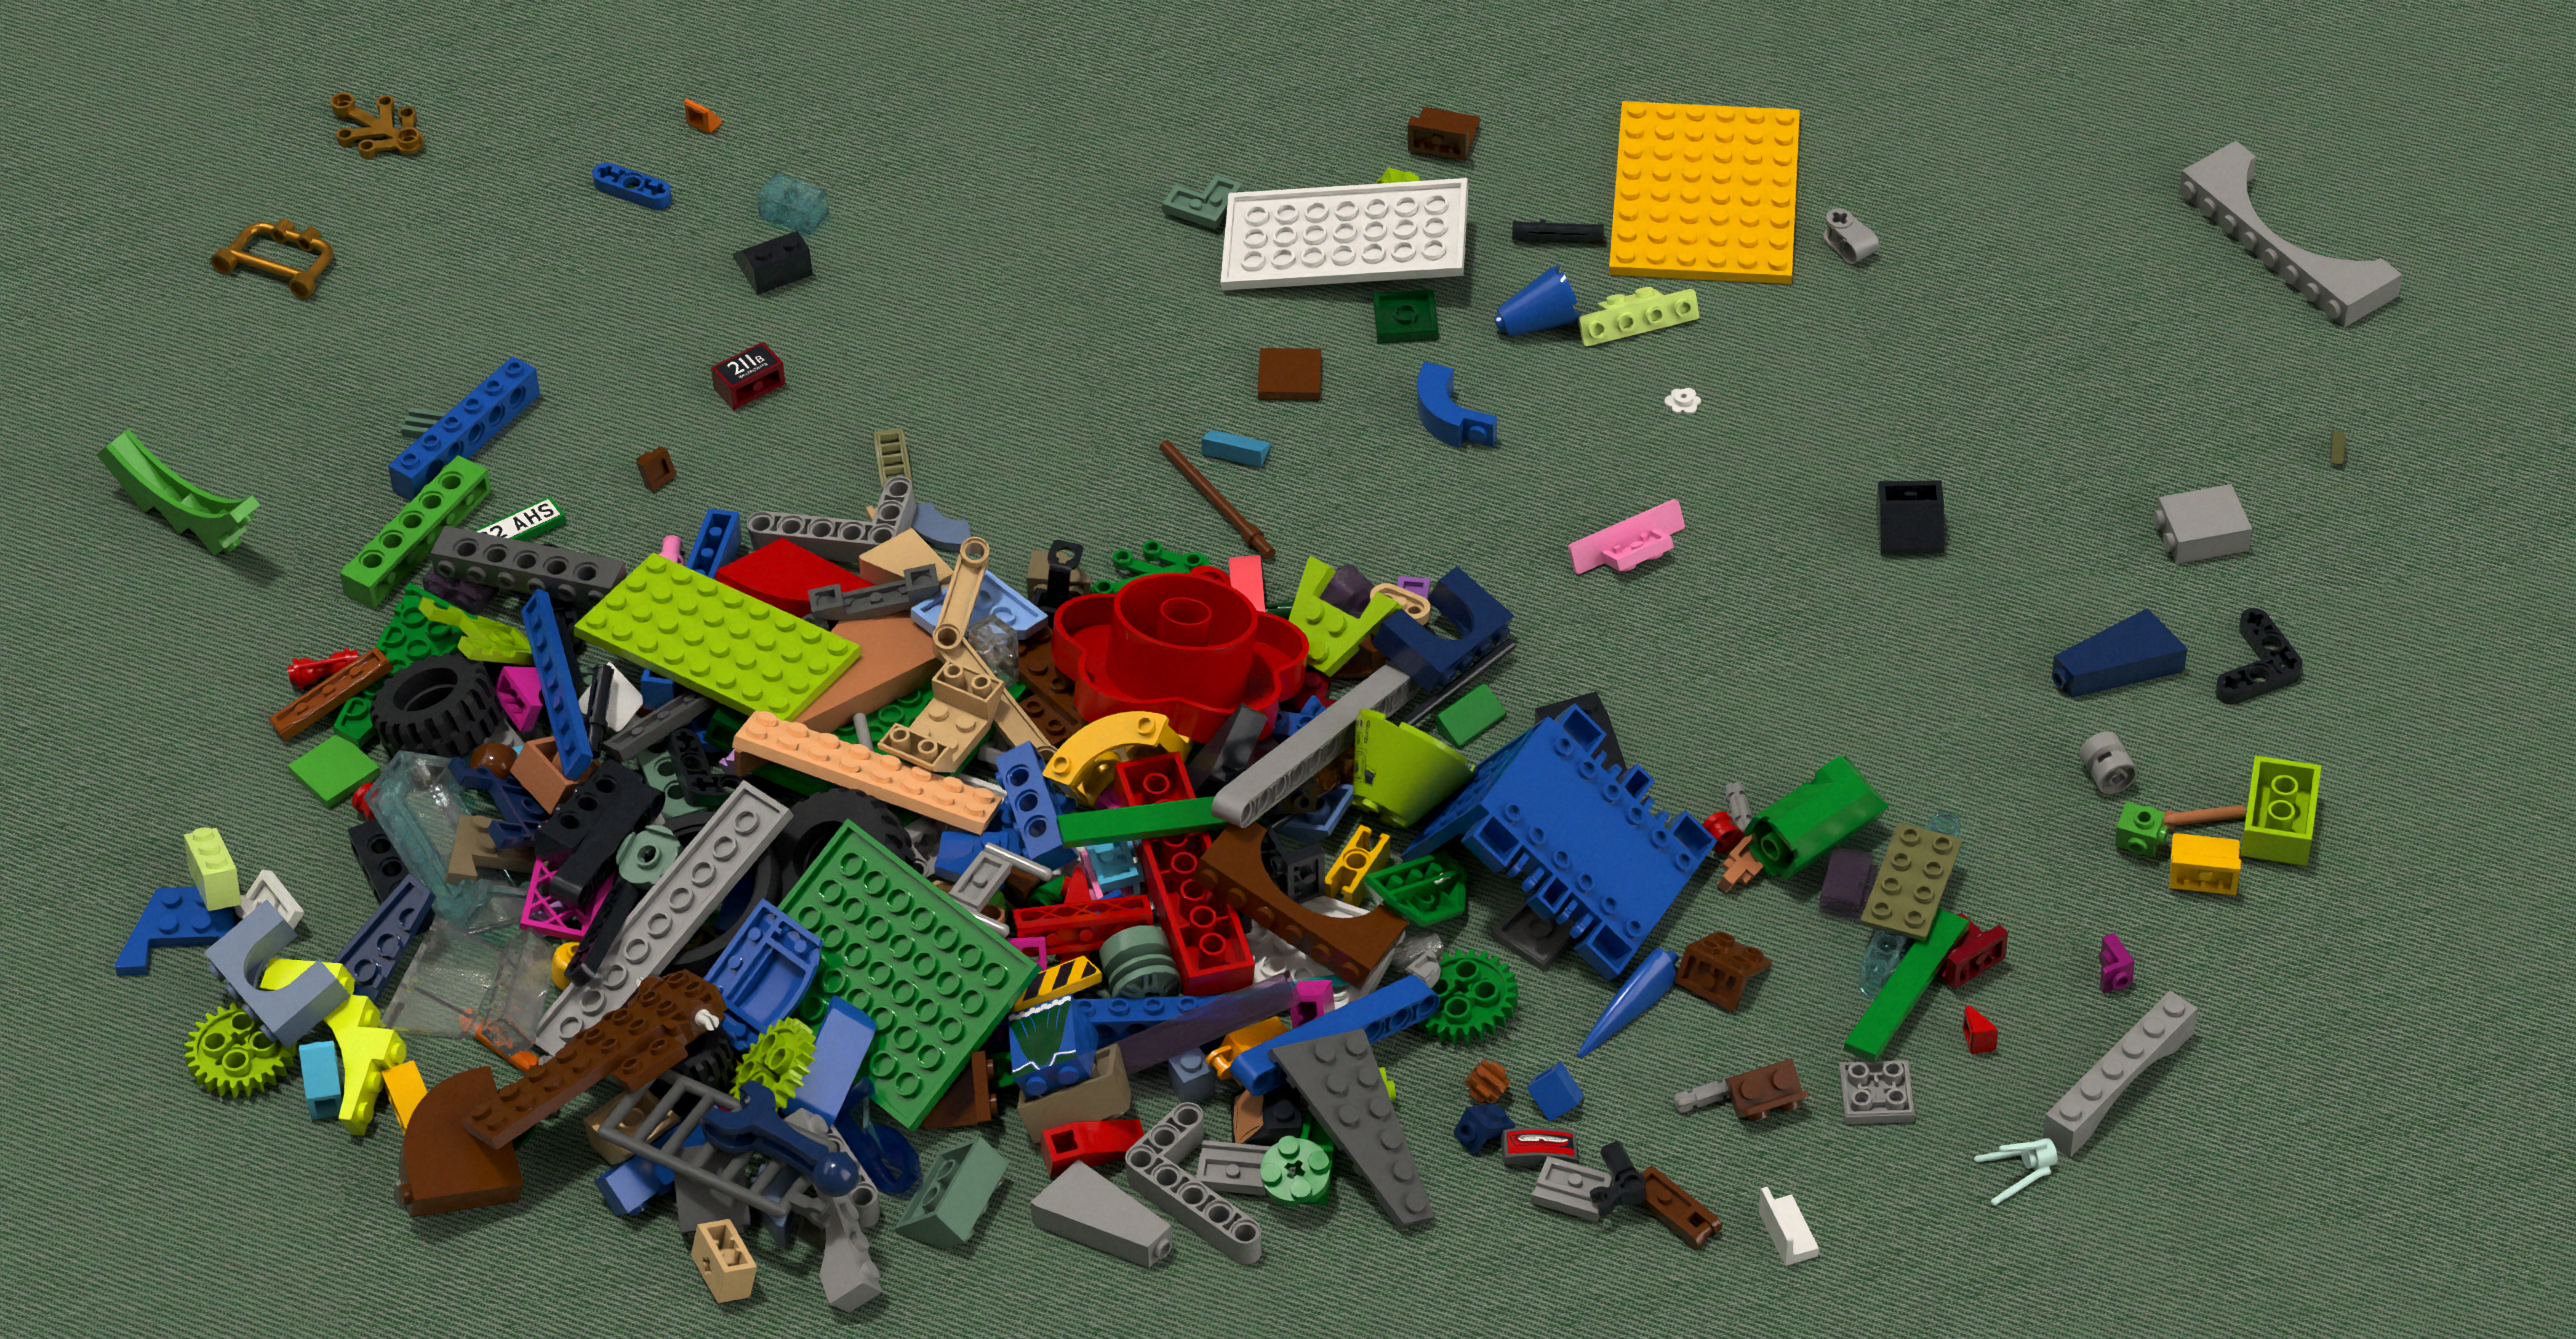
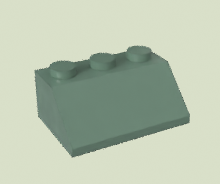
M981 1136L939 1151L894 1230L904 1236L942 1249L957 1244H964L973 1235V1226L978 1217L987 1210L989 1206L987 1201L991 1194L1002 1184L1004 1180L1002 1175L1009 1163Z

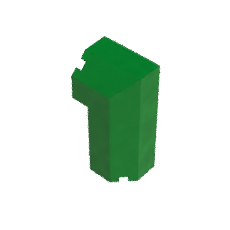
M1840 755L1815 773L1816 777L1810 783L1807 780L1800 787L1754 816L1745 828L1746 837L1752 835L1753 843L1749 845L1750 853L1757 862L1763 865V869L1767 874L1775 876L1780 873L1783 874L1781 879H1790L1880 819L1889 805L1848 756L1843 757Z

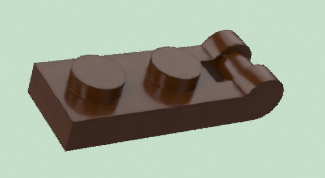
M1651 1165L1641 1173L1645 1178L1647 1190L1646 1199L1641 1205L1682 1236L1690 1248L1698 1250L1705 1244V1239L1709 1235L1715 1236L1722 1230V1223L1715 1214ZM1693 1220L1700 1223L1697 1228L1691 1224Z

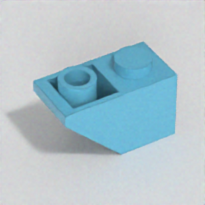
M334 1041L299 1045L305 1095L311 1120L339 1116L344 1097V1087Z

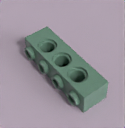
M672 732L667 734L663 741L648 746L633 759L639 774L643 776V783L665 792L666 801L661 811L665 822L688 814L708 812L707 807L694 806L683 797L667 747Z

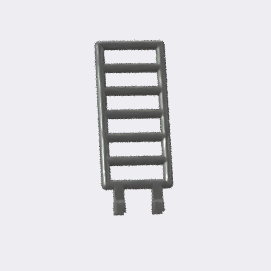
M668 1069L633 1094L628 1092L597 1130L598 1136L603 1140L777 1218L786 1217L792 1210L807 1217L809 1221L822 1229L831 1220V1215L825 1212L829 1207V1201L819 1197L813 1199L804 1195L805 1191L812 1184V1181L804 1174L798 1177L779 1203L762 1196L787 1164L776 1158H773L750 1189L733 1183V1181L756 1153L753 1150L737 1153L720 1176L703 1169L719 1150V1147L709 1140L690 1163L675 1157V1153L700 1124V1118L710 1111L715 1104L731 1112H738L742 1108L739 1099L671 1069ZM656 1079L673 1085L632 1136L615 1130ZM685 1092L702 1098L661 1150L644 1143ZM782 1119L795 1131L810 1140L828 1146L829 1153L837 1151V1144ZM854 1160L859 1169L860 1163ZM859 1175V1177H858V1182H857L856 1186H857V1185L860 1183V1181L862 1180V1179H861V1175Z

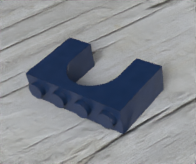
M1458 566L1438 580L1428 601L1455 624L1461 633L1462 639L1447 640L1433 635L1401 608L1382 623L1372 641L1375 647L1428 693L1439 685L1445 687L1453 679L1457 671L1463 673L1472 664L1476 656L1482 658L1490 650L1494 642L1500 644L1511 631L1508 626L1514 615Z

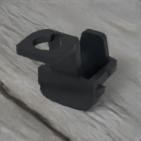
M1054 540L1048 552L1047 560L1050 566L1047 589L1036 587L1035 594L1031 600L1032 604L1049 616L1047 626L1052 630L1057 609L1066 601L1077 597L1069 594L1071 570L1079 566L1083 554L1082 545L1062 540ZM1060 550H1069L1074 554V557L1067 560L1065 564L1059 563L1056 553Z

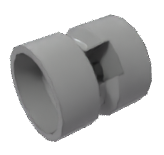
M2100 732L2090 737L2081 746L2080 758L2087 770L2091 772L2097 787L2104 794H2114L2123 791L2137 778V767L2126 753L2125 747L2114 732Z

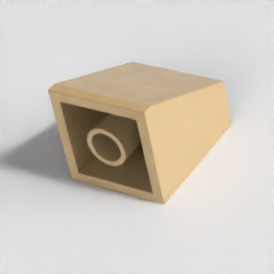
M913 528L859 555L861 578L874 585L904 580L903 570L935 563L940 586L939 591L949 586L954 572ZM916 605L907 608L906 610L911 611V608L915 607Z

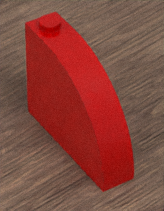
M780 538L716 570L715 575L716 581L800 619L807 614H812L808 590L839 583L842 592L876 586L784 538ZM825 619L830 628H834L840 621Z

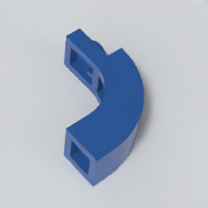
M1424 362L1417 379V410L1419 418L1427 431L1440 441L1460 448L1463 440L1493 447L1497 439V416L1468 410L1456 405L1450 399L1454 391V368Z

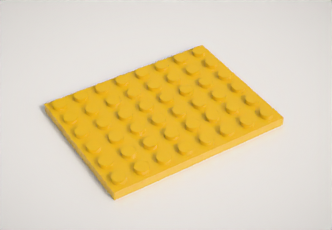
M1622 101L1609 275L1792 284L1800 110Z

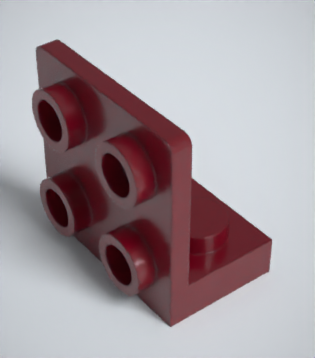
M1959 913L1957 916L1969 920V929L1955 949L1949 954L1937 975L1955 990L2005 959L2009 932L2000 924L1989 931L1982 932L1963 913Z

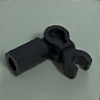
M1615 1141L1605 1145L1600 1154L1616 1182L1612 1183L1611 1187L1599 1186L1590 1191L1592 1203L1598 1200H1605L1604 1203L1597 1205L1599 1216L1610 1214L1615 1206L1641 1204L1647 1196L1645 1178L1641 1173L1637 1172L1621 1142Z

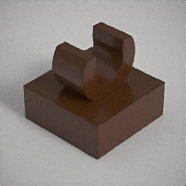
M658 447L651 453L645 452L636 458V464L646 489L654 491L677 475L668 450L663 447Z

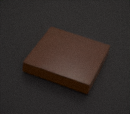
M1260 348L1258 399L1320 400L1321 349Z

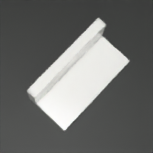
M1768 1187L1761 1188L1759 1214L1785 1266L1818 1257L1819 1247L1792 1194L1774 1199Z

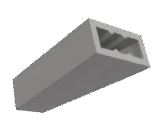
M1079 1159L1030 1202L1032 1223L1037 1227L1148 1268L1158 1259L1165 1258L1173 1246L1172 1227L1169 1223Z

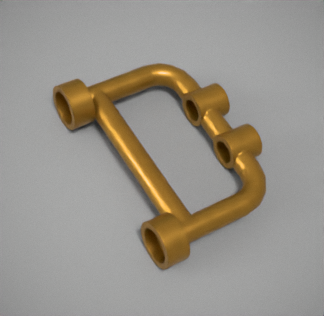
M282 218L276 225L268 222H256L248 225L227 249L219 248L211 257L210 262L213 268L221 274H229L238 263L292 279L289 282L290 291L300 299H307L316 289L314 281L331 262L334 253L333 247L327 241L321 239V233L316 228L308 226L301 233L295 231V225L289 219ZM267 234L278 243L290 241L296 243L304 251L309 252L315 249L320 251L321 255L307 271H303L241 250L255 235Z

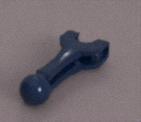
M750 1080L739 1088L742 1110L726 1112L713 1108L700 1118L704 1136L723 1151L741 1153L753 1150L757 1153L776 1158L804 1174L824 1195L829 1197L845 1196L855 1188L858 1182V1167L849 1155L842 1152L829 1153L828 1146L816 1143L795 1131L776 1113V1100L773 1091L756 1081Z

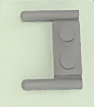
M988 842L984 851L981 850L950 890L948 896L1001 937L1005 938L1009 934V926L980 912L1011 873V868H1016L1043 881H1049L1053 873L1050 868Z

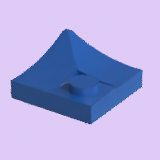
M942 832L939 852L934 865L935 875L957 882L981 850L984 851L988 842L1009 851V832H983L982 835L973 832ZM1005 880L998 889H1004Z

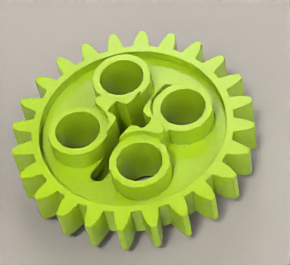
M231 1002L230 1010L228 1011L218 1006V1015L216 1016L206 1013L207 1022L196 1021L197 1032L188 1033L190 1042L184 1044L186 1050L184 1056L190 1076L195 1077L198 1086L205 1084L207 1092L217 1088L220 1097L228 1090H231L233 1098L238 1096L240 1090H244L249 1097L251 1096L252 1088L255 1087L259 1091L265 1092L264 1083L268 1082L271 1085H277L275 1076L286 1077L285 1066H293L292 1056L297 1055V1041L288 1049L279 1039L272 1043L260 1029L264 1022L260 1019L255 1023L245 1010L237 1008L234 1002Z
M787 1017L785 1021L779 1019L775 1027L770 1024L767 1034L760 1033L758 1042L750 1044V1053L742 1055L744 1063L735 1069L739 1074L731 1080V1083L736 1086L729 1091V1094L740 1100L739 1088L748 1081L753 1080L773 1091L776 1100V1113H778L779 1107L785 1109L787 1099L789 1097L792 1099L796 1097L795 1089L803 1087L804 1083L801 1081L803 1076L810 1074V1071L806 1069L807 1065L815 1060V1058L810 1056L817 1049L813 1045L816 1037L812 1035L813 1030L798 1019H791L790 1017Z

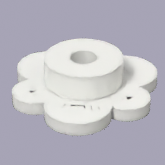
M1691 388L1674 389L1671 391V395L1665 398V405L1672 408V412L1675 414H1681L1682 412L1688 415L1694 414L1697 411V406L1701 404L1700 397L1696 396L1695 390Z

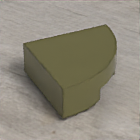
M2331 430L2330 462L2334 464H2342L2344 462L2346 434L2342 430Z

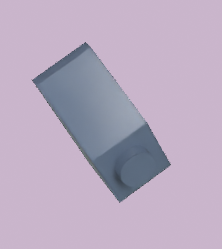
M761 1164L757 1178L752 1177L750 1180L749 1189L768 1165ZM783 1168L762 1196L779 1203L802 1173L798 1170ZM754 1207L755 1214L776 1243L781 1247H786L797 1213L791 1210L786 1217L780 1219Z

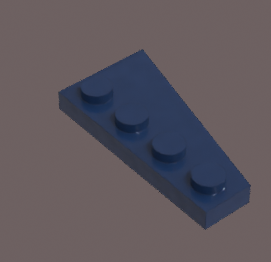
M410 873L331 961V963L343 964L355 979L352 995L368 996L374 1005L379 1000L436 898L435 894Z

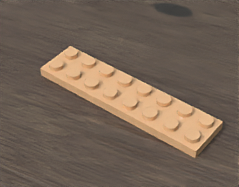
M755 710L736 733L732 744L733 748L849 789L864 791L867 795H872L877 799L979 835L983 834L997 814L1003 797L994 795L989 789L975 788L963 784L961 780L955 777H943L921 766H912L901 762L895 756L881 755L870 751L864 745L841 741L833 734L810 730L802 723L781 721L775 714L767 711L759 712Z

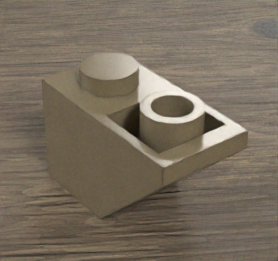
M1032 550L1026 577L1028 600H1032L1036 587L1047 589L1050 566L1047 560L1049 551ZM1064 552L1056 553L1059 563L1065 564L1067 560H1070ZM1079 567L1071 570L1069 590L1070 595L1077 597L1091 594V578Z

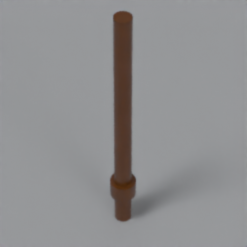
M1165 440L1160 444V450L1242 533L1241 538L1250 547H1255L1266 559H1271L1276 551L1264 539L1263 532L1256 525H1250L1169 440Z

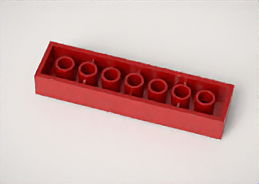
M1179 751L1115 763L1113 789L1120 808L1196 798ZM1208 831L1133 840L1134 849L1142 866L1144 878L1161 928L1167 935L1171 946L1173 960L1177 964L1185 996H1214L1243 988H1252L1255 963L1236 909L1191 879L1199 859L1212 845Z

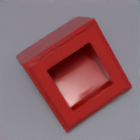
M1966 1006L1962 1029L1969 1052L1976 1054L1996 1050L1997 1028L1972 1006Z

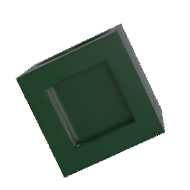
M721 703L711 718L703 740L730 754L735 749L732 747L734 736L750 716Z

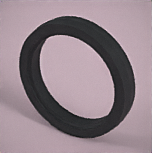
M699 812L684 815L661 826L670 829L684 848L689 845L716 812ZM770 845L754 862L755 885L753 894L747 908L737 922L717 939L694 949L679 951L659 976L664 977L684 969L699 977L706 976L762 898L776 908L779 906L782 895V875L779 863ZM655 852L651 856H645L644 860L646 863L655 857ZM619 869L614 877L613 886L624 880L619 873ZM637 897V899H636V901H635L633 907L631 908L629 914H630V913L632 912V910L636 907L638 897Z

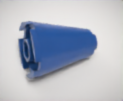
M1559 265L1548 269L1496 308L1498 315L1493 318L1500 333L1506 332L1508 336H1514L1579 322L1578 318L1582 316L1581 311L1575 312L1573 305L1578 302L1564 272L1559 273Z

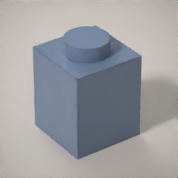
M1199 1046L1168 1059L1169 1085L1181 1103L1190 1102L1196 1104L1215 1095V1071L1213 1067H1209L1205 1062L1206 1057Z

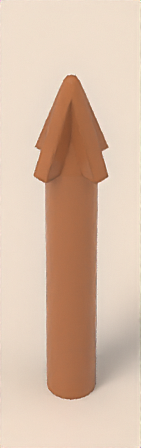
M2244 805L2172 813V809H2169L2165 812L2164 826L2174 831V826L2245 818L2246 809Z

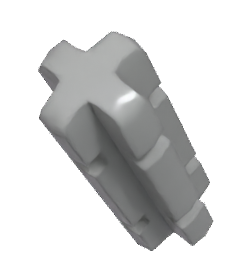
M1740 782L1728 783L1725 794L1728 802H1730L1729 807L1734 824L1740 828L1743 833L1742 839H1744L1746 836L1745 828L1752 820L1751 810L1747 797L1744 795L1743 784Z
M1726 1078L1721 1079V1083L1713 1081L1691 1088L1690 1093L1687 1090L1676 1093L1673 1096L1675 1108L1679 1113H1685L1693 1110L1692 1106L1700 1108L1722 1101L1723 1096H1726V1099L1731 1098L1725 1081Z

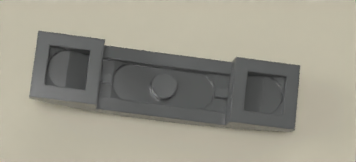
M935 563L903 570L905 579L847 592L841 591L840 583L808 590L813 617L829 620H863L893 614L910 608L940 590Z

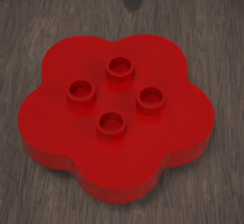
M1188 573L1146 575L1128 582L1117 594H1088L1066 601L1055 612L1050 647L1051 659L1055 666L1075 681L1074 705L1078 713L1089 723L1123 712L1145 711L1165 715L1169 719L1167 725L1177 734L1204 744L1208 743L1241 703L1267 716V721L1257 742L1268 737L1275 729L1277 723L1279 703L1293 697L1303 687L1309 653V641L1304 632L1295 624L1277 615L1256 610L1253 603L1243 593L1228 584L1209 577Z

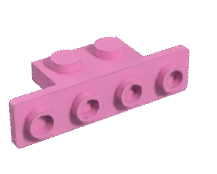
M1672 499L1569 544L1568 550L1573 571L1581 574L1604 563L1618 571H1629L1634 569L1636 564L1661 557L1663 552L1674 548L1670 535L1685 527L1679 501Z

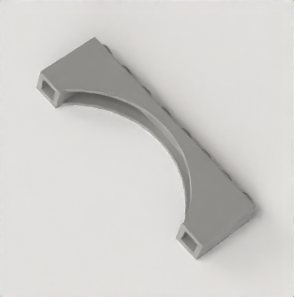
M2234 141L2182 170L2179 193L2186 200L2192 202L2207 217H2210L2220 225L2226 233L2231 234L2247 250L2259 257L2268 267L2282 276L2287 283L2293 285L2309 301L2315 303L2331 319H2334L2344 328L2399 296L2402 274L2384 259L2355 261L2326 257L2298 248L2273 233L2254 211L2247 192V182L2254 177L2256 156L2239 142Z

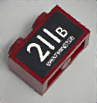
M764 341L711 367L714 390L732 410L786 384L783 362Z

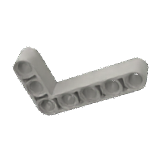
M897 476L888 480L884 485L872 522L758 511L749 516L746 525L752 547L755 551L780 538H784L825 560L859 563V555L910 529L917 504L911 481L906 477Z
M1181 1103L1126 1152L1127 1182L1134 1190L1240 1264H1252L1260 1258L1262 1253L1260 1225L1177 1166L1204 1139L1202 1109L1195 1103Z

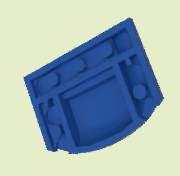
M764 898L760 900L704 977V980L718 987L728 1009L723 1012L724 1019L720 1024L723 1030L726 1031L730 1045L741 1053L749 1050L748 1048H750L751 1043L756 1044L758 1042L760 1033L766 1035L770 1024L775 1027L779 1019L785 1021L787 1017L794 1013L814 979L819 965L820 948H822L823 944L821 939Z

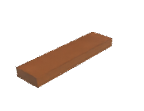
M374 647L271 716L268 720L286 742L394 668L377 647Z

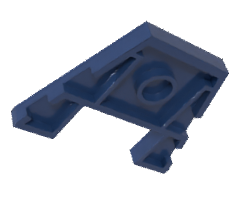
M453 757L448 768L459 786L488 790L495 801V807L503 814L507 821L492 820L487 829L497 848L505 850L536 845L534 834L537 827L542 821L546 822V820H549L553 814L550 815L544 810L532 794L521 786L517 778L508 775L506 780L495 777L490 768L479 765L477 770L464 766V759Z

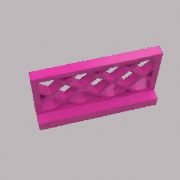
M537 856L519 929L581 942L606 895L612 889L618 867L584 909L580 910L566 904L569 910L557 915L549 905L558 900L550 896L543 898L536 888L546 883L550 884L559 869L550 873L543 864L546 860ZM542 909L550 918L539 922L530 920L529 915ZM575 916L582 924V929L567 928L562 921Z

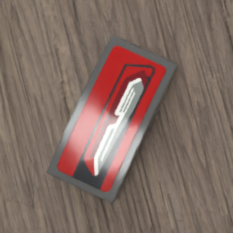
M1514 1128L1503 1130L1501 1133L1502 1162L1535 1169L1540 1161H1546L1547 1156L1574 1164L1578 1160L1576 1132L1554 1128Z

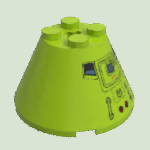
M1360 709L1356 718L1353 776L1354 800L1351 803L1356 808L1367 813L1371 810L1380 814L1379 820L1392 828L1397 829L1399 826L1407 829L1408 826L1415 824L1475 777L1477 773L1476 766L1472 765L1471 769L1466 767L1465 764L1468 759L1443 742L1407 723L1401 722L1398 727L1385 720L1387 715L1370 709Z

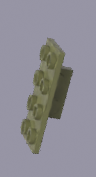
M1898 823L1862 914L1861 924L1925 941L1961 849L1962 839Z

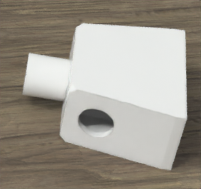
M608 662L607 665L614 669L606 715L608 729L603 736L607 740L642 719L635 713L643 704L642 695L611 662ZM591 685L578 700L582 719L586 718Z

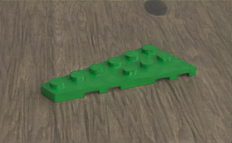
M408 582L405 588V596L402 602H398L394 609V617L390 625L385 626L375 646L390 661L394 669L348 699L333 726L335 735L355 744L359 749L376 734L369 712L374 695L377 690L382 689V684L388 678L394 677L395 672L401 668L405 669L411 666L410 663L419 660L420 662L431 655L442 656L443 653L457 655L461 652L457 648L461 636L467 637L459 627L429 620L418 609L422 597L434 600V605L439 609L447 610L449 606L458 607ZM460 609V610L463 611L469 618L477 620V617H475V616H473V615L467 613L466 611Z

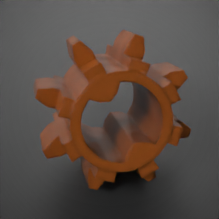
M1483 1059L1465 1080V1085L1470 1088L1468 1094L1480 1104L1484 1100L1489 1104L1496 1102L1510 1083V1079L1505 1076L1506 1069L1494 1060L1489 1064Z

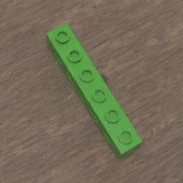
M459 455L449 464L445 465L441 472L429 484H426L421 492L410 503L406 504L402 511L390 523H387L382 531L371 542L367 543L351 562H348L343 567L340 577L344 594L374 609L431 552L443 527L455 528L491 492L488 469Z

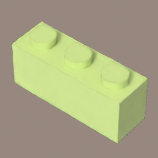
M198 828L193 833L184 834L188 869L207 910L213 911L241 905L237 869L217 828Z

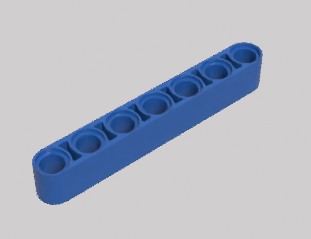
M1417 975L1407 976L1242 1052L1233 1060L1230 1066V1074L1253 1096L1263 1095L1288 1083L1286 1080L1287 1074L1277 1062L1273 1063L1267 1055L1271 1048L1364 1028L1369 1044H1373L1430 1017L1439 1007L1440 997Z

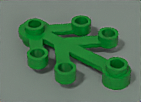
M1148 540L1142 546L1143 557L1147 561L1159 560L1171 566L1163 568L1132 558L1129 550L1119 549L1113 553L1114 567L1118 570H1129L1141 575L1115 583L1109 580H1099L1092 587L1091 594H1117L1128 582L1146 575L1157 573L1189 574L1195 567L1209 566V560L1204 554L1199 552H1189L1180 555L1163 550L1160 542Z

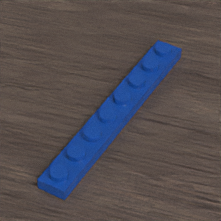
M537 589L522 609L521 614L564 776L576 781L581 773L589 768L593 754L549 594Z

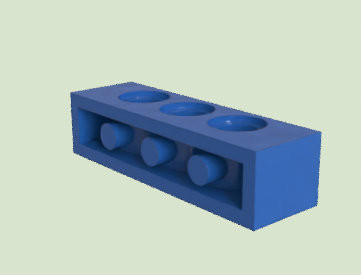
M1029 740L996 757L995 761L999 771L995 773L1000 787L1007 792L1008 796L1004 798V802L1011 815H1015L1017 822L1013 823V827L1019 839L1025 843L1026 847L1022 849L1024 858L1050 868L1052 871L1079 858L1076 848L1063 849L1056 823L1057 815H1063V811L1052 781L1043 776L1046 764L1041 753Z

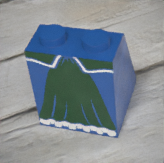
M1071 993L1008 1015L1013 1080L1026 1098L1091 1077L1099 1034Z

